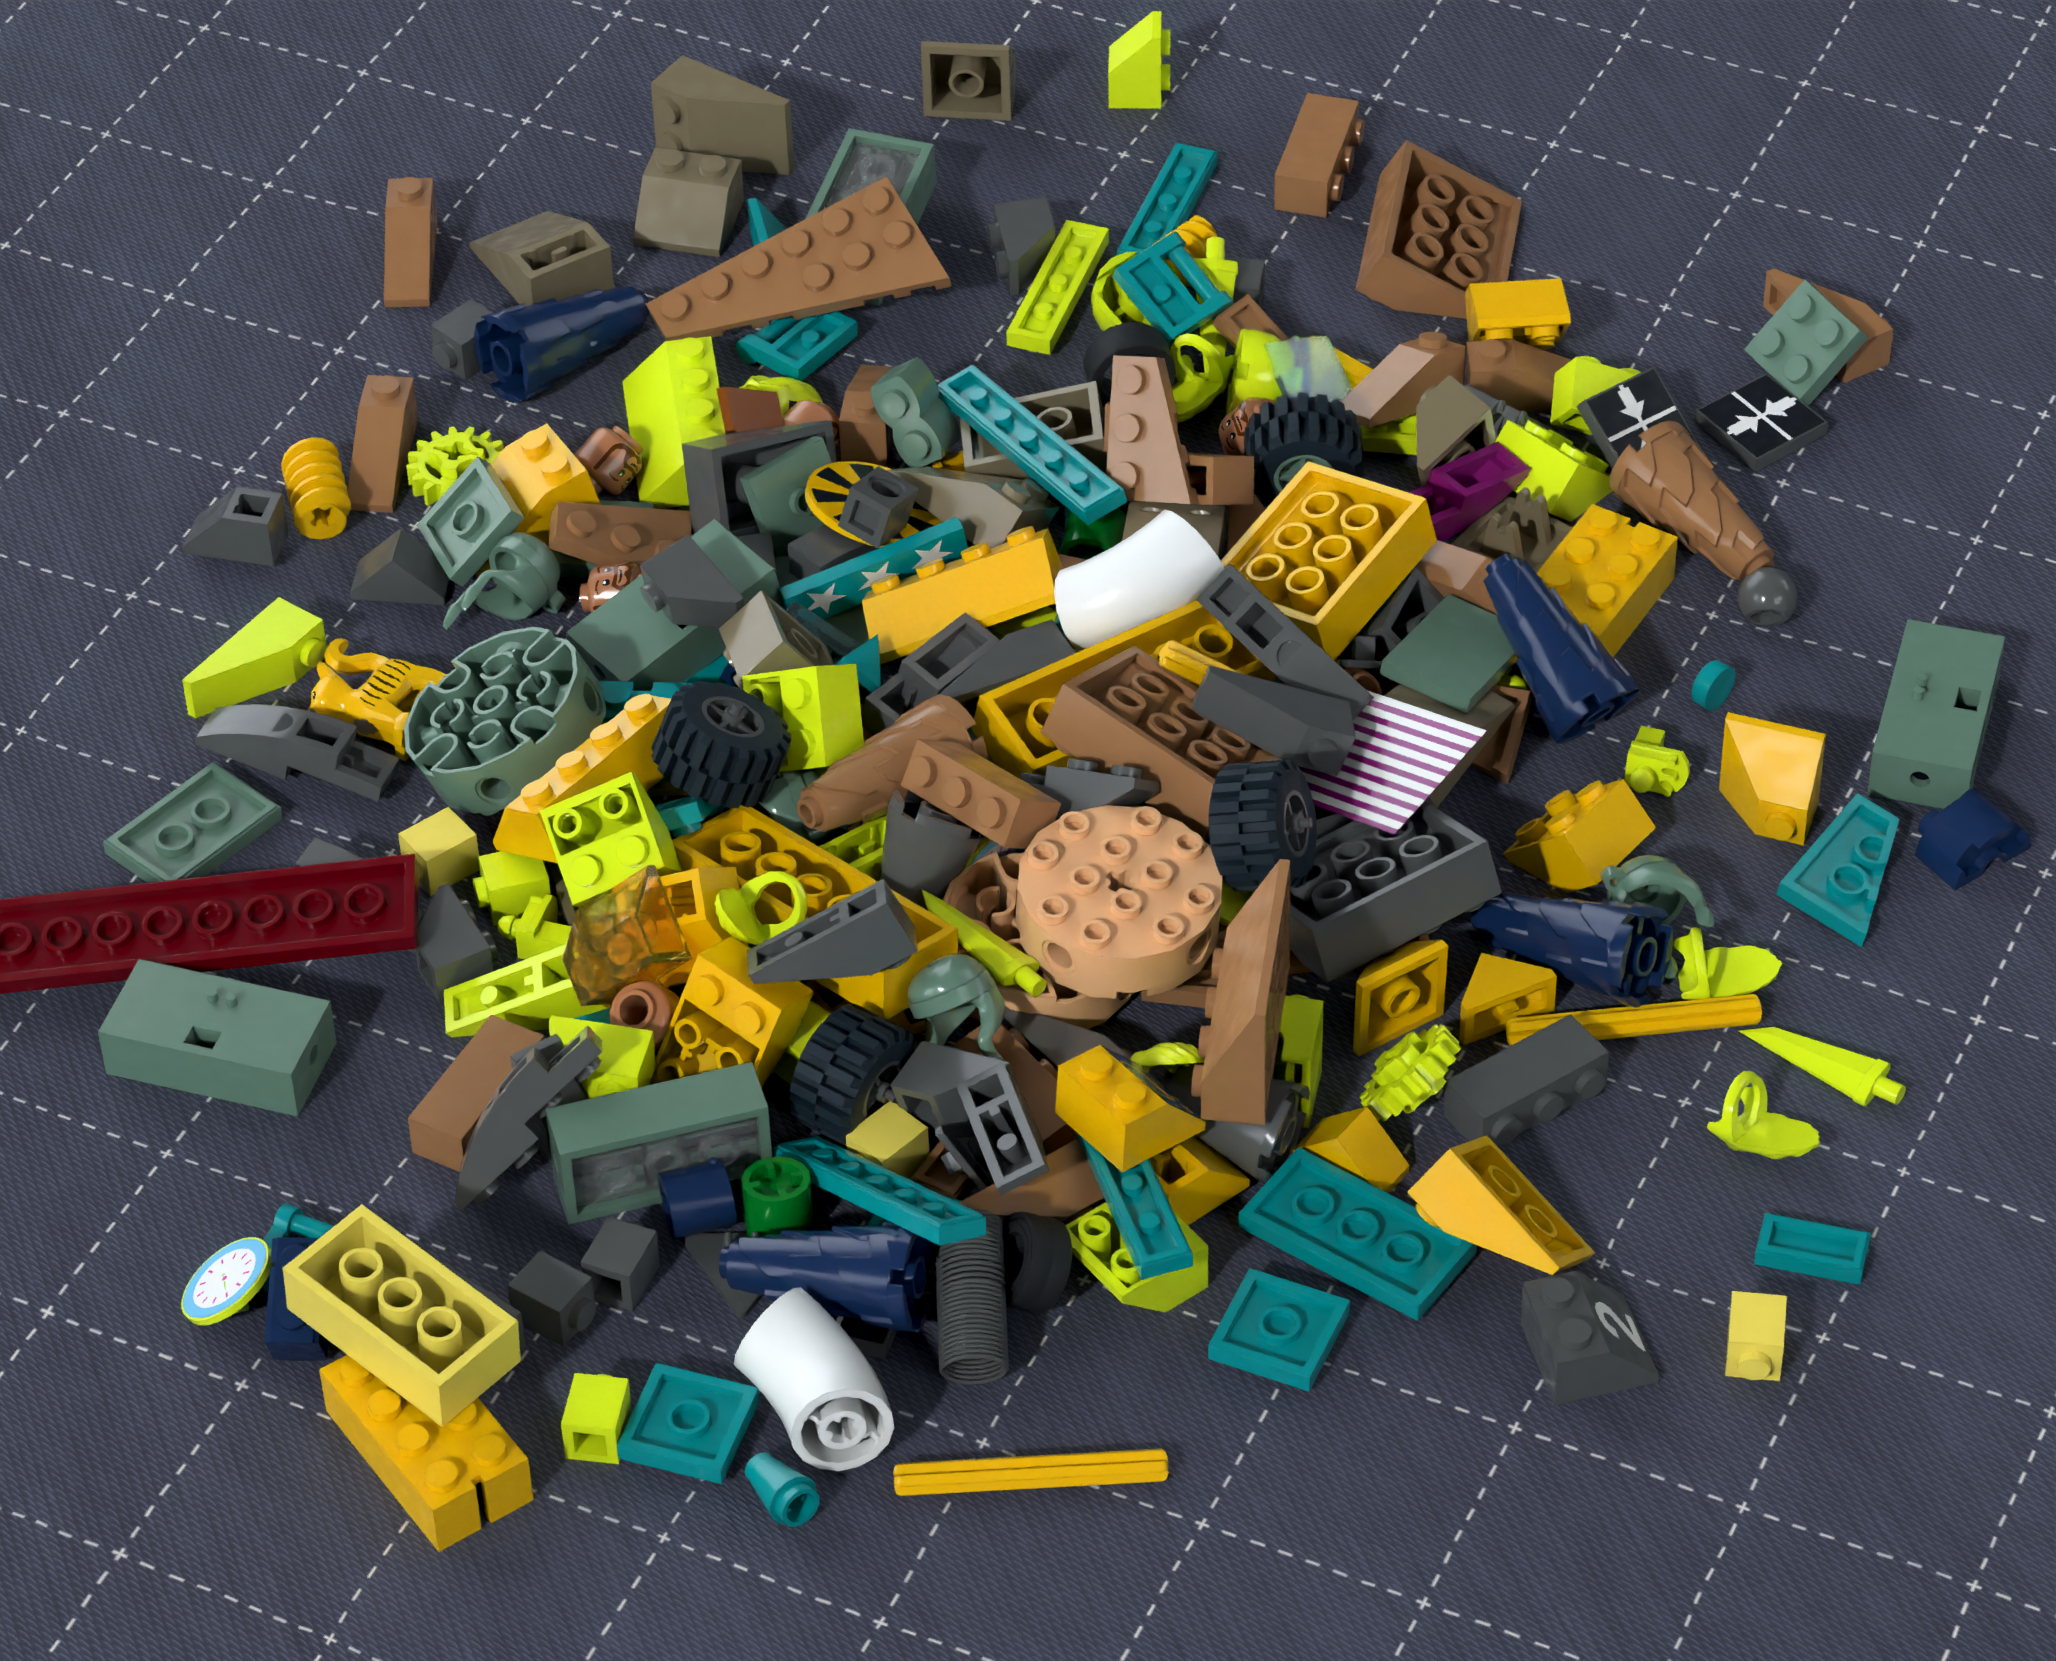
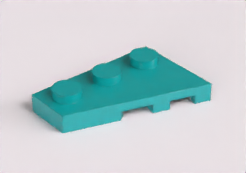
M1857 793L1781 880L1776 895L1862 947L1900 819Z

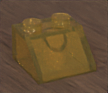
M647 865L576 910L562 960L581 1006L611 1004L617 992L628 983L639 980L655 982L692 959L655 865Z

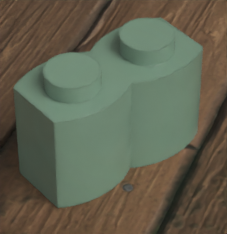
M918 357L889 369L871 387L874 407L881 419L893 429V440L896 449L905 463L911 468L923 467L942 459L960 440V429L953 412L939 399L938 386L934 375Z

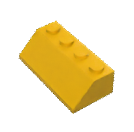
M1033 526L1025 527L1006 536L1007 543L993 548L989 547L988 542L980 543L961 552L962 558L945 564L943 558L934 559L916 567V575L899 580L898 574H892L870 584L872 590L868 591L863 598L862 606L869 640L878 634L881 664L911 654L965 612L986 628L1055 604V579L1059 570L1063 569L1049 529L1035 532Z
M641 694L631 698L626 702L624 709L608 723L596 727L590 733V738L574 751L562 755L556 761V766L543 777L527 784L521 790V795L504 809L493 839L496 850L558 863L540 810L629 772L635 773L646 792L660 781L664 776L658 770L659 765L653 762V750L651 748L671 699L650 694Z

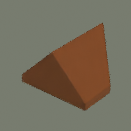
M726 386L716 388L726 434L784 426L777 392Z

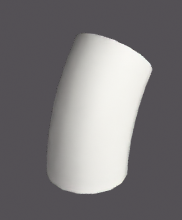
M1163 510L1152 521L1114 547L1079 564L1059 570L1054 588L1057 614L1070 644L1077 652H1080L1195 601L1225 568L1212 547L1195 528L1174 512Z
M801 1287L793 1288L780 1296L752 1325L735 1354L734 1365L753 1382L773 1406L786 1428L793 1449L804 1462L818 1469L832 1471L860 1467L876 1458L889 1444L894 1430L892 1411L885 1391L861 1350L816 1300Z

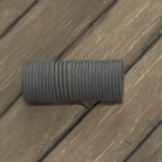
M980 1209L972 1210L986 1217L985 1236L941 1246L935 1244L939 1373L949 1381L967 1385L993 1382L1002 1378L1009 1371L1003 1220L992 1212Z

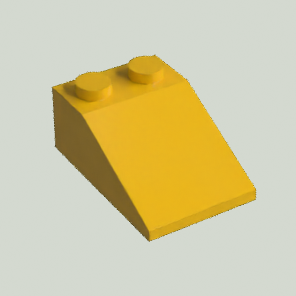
M547 423L536 430L527 432L520 439L507 445L491 464L525 517L513 533H527L547 544L549 542L551 513L558 501L600 504L586 468ZM489 558L483 567L475 573L477 577L484 571L491 570Z
M1487 1135L1450 1148L1408 1191V1194L1417 1202L1415 1205L1417 1212L1428 1224L1439 1227L1445 1233L1550 1275L1582 1263L1595 1253Z

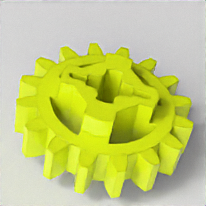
M470 426L465 432H457L455 427H449L448 435L445 436L436 431L431 432V442L418 440L416 442L417 451L408 453L409 464L406 465L408 483L412 485L413 495L415 497L424 495L426 505L434 504L477 456L492 464L504 449L503 442L501 440L492 442L491 433L488 431L476 436L474 427Z
M1435 1024L1428 1031L1424 1029L1418 1035L1415 1032L1406 1034L1400 1042L1391 1049L1384 1051L1375 1061L1374 1065L1377 1068L1371 1075L1373 1079L1364 1086L1366 1090L1359 1097L1362 1100L1360 1103L1364 1107H1368L1378 1121L1381 1119L1383 1122L1392 1114L1395 1117L1398 1116L1402 1110L1405 1113L1415 1111L1431 1095L1437 1094L1447 1082L1444 1079V1075L1449 1070L1447 1067L1457 1059L1454 1055L1461 1050V1047L1458 1045L1460 1042L1443 1024L1440 1027Z

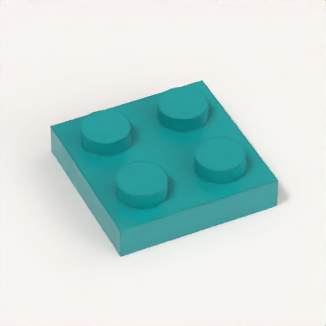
M1249 1268L1208 1344V1359L1310 1392L1350 1314V1300Z
M655 1363L617 1444L618 1459L722 1484L760 1402L759 1389Z

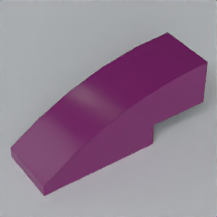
M1496 442L1432 469L1428 484L1408 493L1426 498L1436 538L1438 541L1445 542L1485 515L1509 495L1529 475L1531 468L1499 442Z

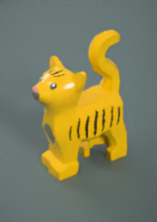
M336 638L330 642L324 653V658L329 666L321 661L317 664L316 669L320 680L312 689L311 704L308 711L334 717L358 726L357 733L359 735L389 742L395 746L396 756L406 761L410 756L405 751L404 726L414 701L429 682L437 685L447 674L433 668L414 665L404 660L388 659L372 652L352 656L343 655L348 648V640ZM334 671L346 675L366 672L373 673L358 689H352Z

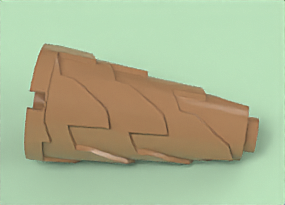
M1665 421L1650 427L1639 435L1646 444L1638 452L1629 444L1620 455L1612 469L1609 488L1622 502L1630 505L1660 530L1665 529L1670 534L1677 536L1678 541L1691 552L1701 554L1733 580L1742 582L1748 574L1757 568L1774 567V552L1763 540L1764 536L1761 530L1740 507L1738 497L1714 471L1716 466L1679 422Z
M937 694L900 715L891 726L864 741L865 746L833 763L825 774L802 789L800 800L797 803V812L801 821L808 828L827 832L846 824L851 825L861 820L863 823L887 815L888 803L894 790L899 789L902 798H906L908 790L902 787L901 783L917 739L956 742L988 760L983 736L972 741L967 731L968 728L976 725V722L968 711L950 696Z

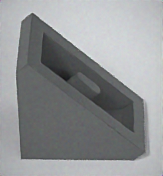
M400 528L359 560L350 590V597L352 600L445 605L451 580L443 570L433 551Z

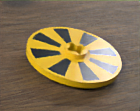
M842 461L823 465L811 473L805 488L807 505L813 514L832 530L857 542L870 545L838 527L850 487L878 466L886 471L891 468L857 461ZM914 502L906 528L881 547L938 525L943 521L917 502Z

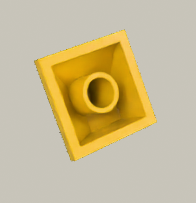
M1728 712L1725 718L1719 791L1755 835L1804 846L1819 803L1826 734Z
M1443 939L1409 942L1397 948L1392 954L1376 957L1367 963L1356 981L1353 1051L1358 1057L1444 1015L1448 945Z

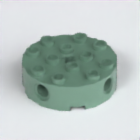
M529 627L501 632L466 649L451 661L455 667L454 670L444 676L437 685L429 682L414 701L404 726L405 751L433 789L450 808L490 816L505 809L506 806L521 795V790L527 784L539 780L555 767L556 761L562 755L574 751L590 738V733L602 724L606 714L604 688L576 648L567 639L555 637L551 630Z

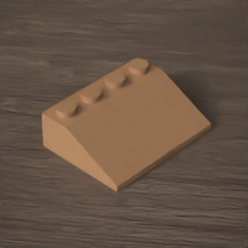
M1406 140L1380 173L1356 290L1365 294L1371 300L1380 302L1394 310L1467 319L1465 292L1469 284L1508 281L1522 201Z
M1136 646L1130 647L1063 683L1040 732L1055 742V746L1064 754L1077 757L1083 761L1098 763L1097 773L1111 774L1112 765L1142 769L1141 779L1158 782L1160 786L1159 792L1156 795L1140 803V805L1153 807L1160 814L1182 822L1189 829L1198 833L1204 841L1210 838L1209 804L1213 784H1215L1219 770H1222L1226 764L1282 760L1192 711L1191 703L1198 687L1183 677L1162 668L1157 660Z
M1279 859L1227 927L1224 948H1214L1211 976L1212 979L1218 980L1217 987L1208 986L1205 1018L1212 1019L1210 1026L1201 1025L1198 1057H1205L1204 1065H1194L1191 1088L1192 1097H1201V1119L1265 1125L1290 969V860Z

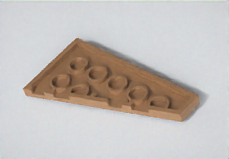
M886 176L646 303V306L665 341L708 336L713 338L722 336L726 330L752 325L753 329L769 326L770 320L793 316L794 320L863 306L869 299L892 294L894 299L910 296L911 290L935 286L936 290L952 287L948 274Z

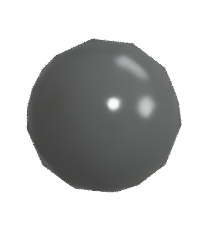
M1771 566L1757 568L1748 574L1740 583L1737 593L1741 613L1749 622L1761 626L1781 625L1789 620L1795 613L1799 601L1795 581L1784 570Z

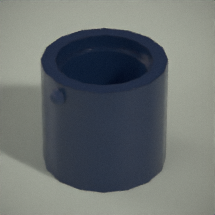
M711 1157L707 1161L658 1172L657 1178L662 1206L674 1240L720 1228L728 1229L730 1226L737 1224L730 1182L720 1157Z

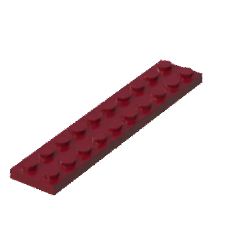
M414 853L0 899V994L124 981L129 978L139 959L197 972L417 949L419 864Z

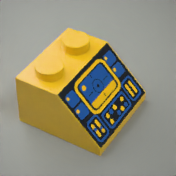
M1098 1045L1058 1065L1055 1113L1122 1173L1205 1130L1206 1122L1141 1065L1102 1045Z

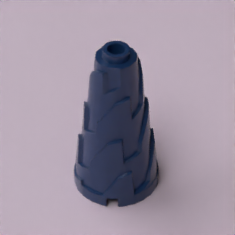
M623 286L605 291L601 289L592 290L558 301L552 298L528 306L520 304L484 315L480 318L485 320L476 323L474 332V346L482 373L486 374L494 371L499 381L489 385L504 400L516 403L528 399L551 387V382L584 367L585 361L617 346V341L642 328L647 316L650 314L646 303L649 302L648 298L642 291L636 290L632 286Z
M1507 553L1495 559L1485 568L1488 576L1483 581L1498 613L1497 621L1518 658L1516 661L1518 668L1536 699V708L1556 744L1569 742L1595 729L1592 723L1602 717L1606 721L1636 698L1640 690L1633 677L1616 658L1613 659L1587 623L1581 624L1554 587L1549 588L1526 560L1524 561L1521 557L1513 559L1511 554Z
M1502 891L1501 894L1485 901L1481 908L1472 911L1471 915L1472 926L1477 929L1478 935L1484 939L1485 944L1521 956L1537 966L1552 969L1554 973L1586 989L1612 997L1617 1003L1636 1008L1645 1005L1653 999V997L1642 994L1648 985L1656 988L1661 987L1669 967L1673 947V927L1660 923V919L1666 916L1670 917L1663 908L1636 901L1634 904L1616 901L1590 902L1571 898L1554 900Z
M883 1222L882 1226H832V1231L781 1230V1235L740 1237L734 1240L730 1246H724L719 1258L720 1276L727 1279L732 1289L766 1296L770 1301L775 1302L789 1290L801 1287L830 1315L859 1319L870 1326L898 1331L918 1332L923 1327L930 1312L935 1284L926 1283V1269L936 1270L935 1244L892 1222Z

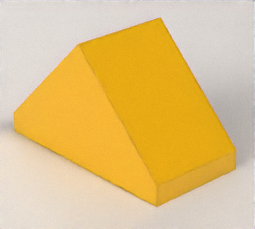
M1481 953L1461 1002L1460 1041L1463 1045H1467L1506 1030V1022L1510 1018L1546 1015L1554 1012L1556 974L1552 969Z
M1368 1107L1323 1118L1293 1149L1294 1152L1299 1147L1388 1194L1409 1173L1410 1168L1409 1163Z

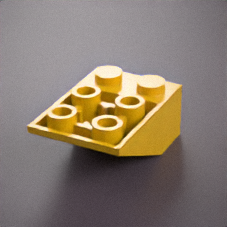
M732 936L699 953L656 1056V1067L651 1082L656 1084L753 1062L762 1088L797 1033L814 991L800 981L754 984L748 976L747 950L750 948Z

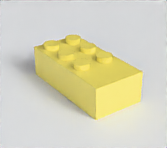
M362 1204L283 1267L287 1309L441 1427L445 1426L521 1362L518 1320Z

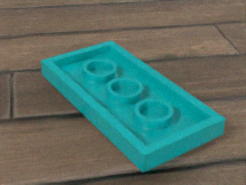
M1299 1147L1239 1212V1228L1416 1321L1425 1314L1474 1257L1477 1251V1245L1445 1233L1439 1227L1428 1224L1419 1215L1414 1206Z

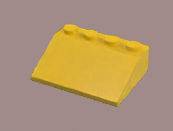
M1308 461L1223 557L1221 563L1224 568L1229 564L1236 568L1335 661L1435 544L1437 538L1426 498Z

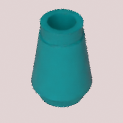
M759 1453L749 1460L745 1467V1477L750 1481L771 1518L776 1523L797 1527L813 1517L818 1509L820 1498L812 1479L772 1457L769 1453Z

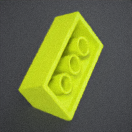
M711 336L665 341L622 381L629 434L643 448V451L639 454L643 461V467L636 476L639 502L654 503V509L689 506L682 443L726 434L716 388L720 387Z

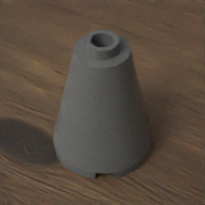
M899 789L894 790L888 803L880 880L884 879L890 889L927 910L922 889L943 900L950 882L963 871L985 836L909 790L906 798H902Z
M1181 1065L1175 1073L1168 1071L1164 1075L1161 1084L1201 1117V1097H1192L1191 1095L1194 1067ZM1272 1079L1265 1125L1204 1120L1206 1122L1205 1130L1194 1136L1256 1180L1266 1184L1273 1176L1270 1172L1274 1165L1281 1167L1292 1155L1293 1149L1297 1144L1307 1114L1297 1110L1300 1097L1309 1100V1088L1298 1082Z

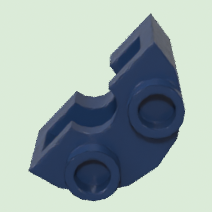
M1972 788L1942 811L1939 809L1931 810L1922 818L1918 826V832L1922 837L1919 840L1915 856L1950 887L1957 890L1982 876L1983 870L1993 859L1999 857L2005 863L2030 849L2031 841L2030 835L1980 791Z

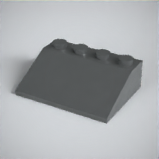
M1427 801L1422 803L1395 835L1354 820L1317 839L1312 868L1306 882L1303 885H1299V888L1290 889V949L1305 967L1328 983L1331 980L1349 976L1355 968L1376 957L1392 954L1397 950L1398 946L1419 935L1429 934L1438 930L1443 923L1462 913L1472 912L1481 908L1485 901L1502 893L1488 841ZM1255 891L1245 892L1248 894L1249 897H1251Z

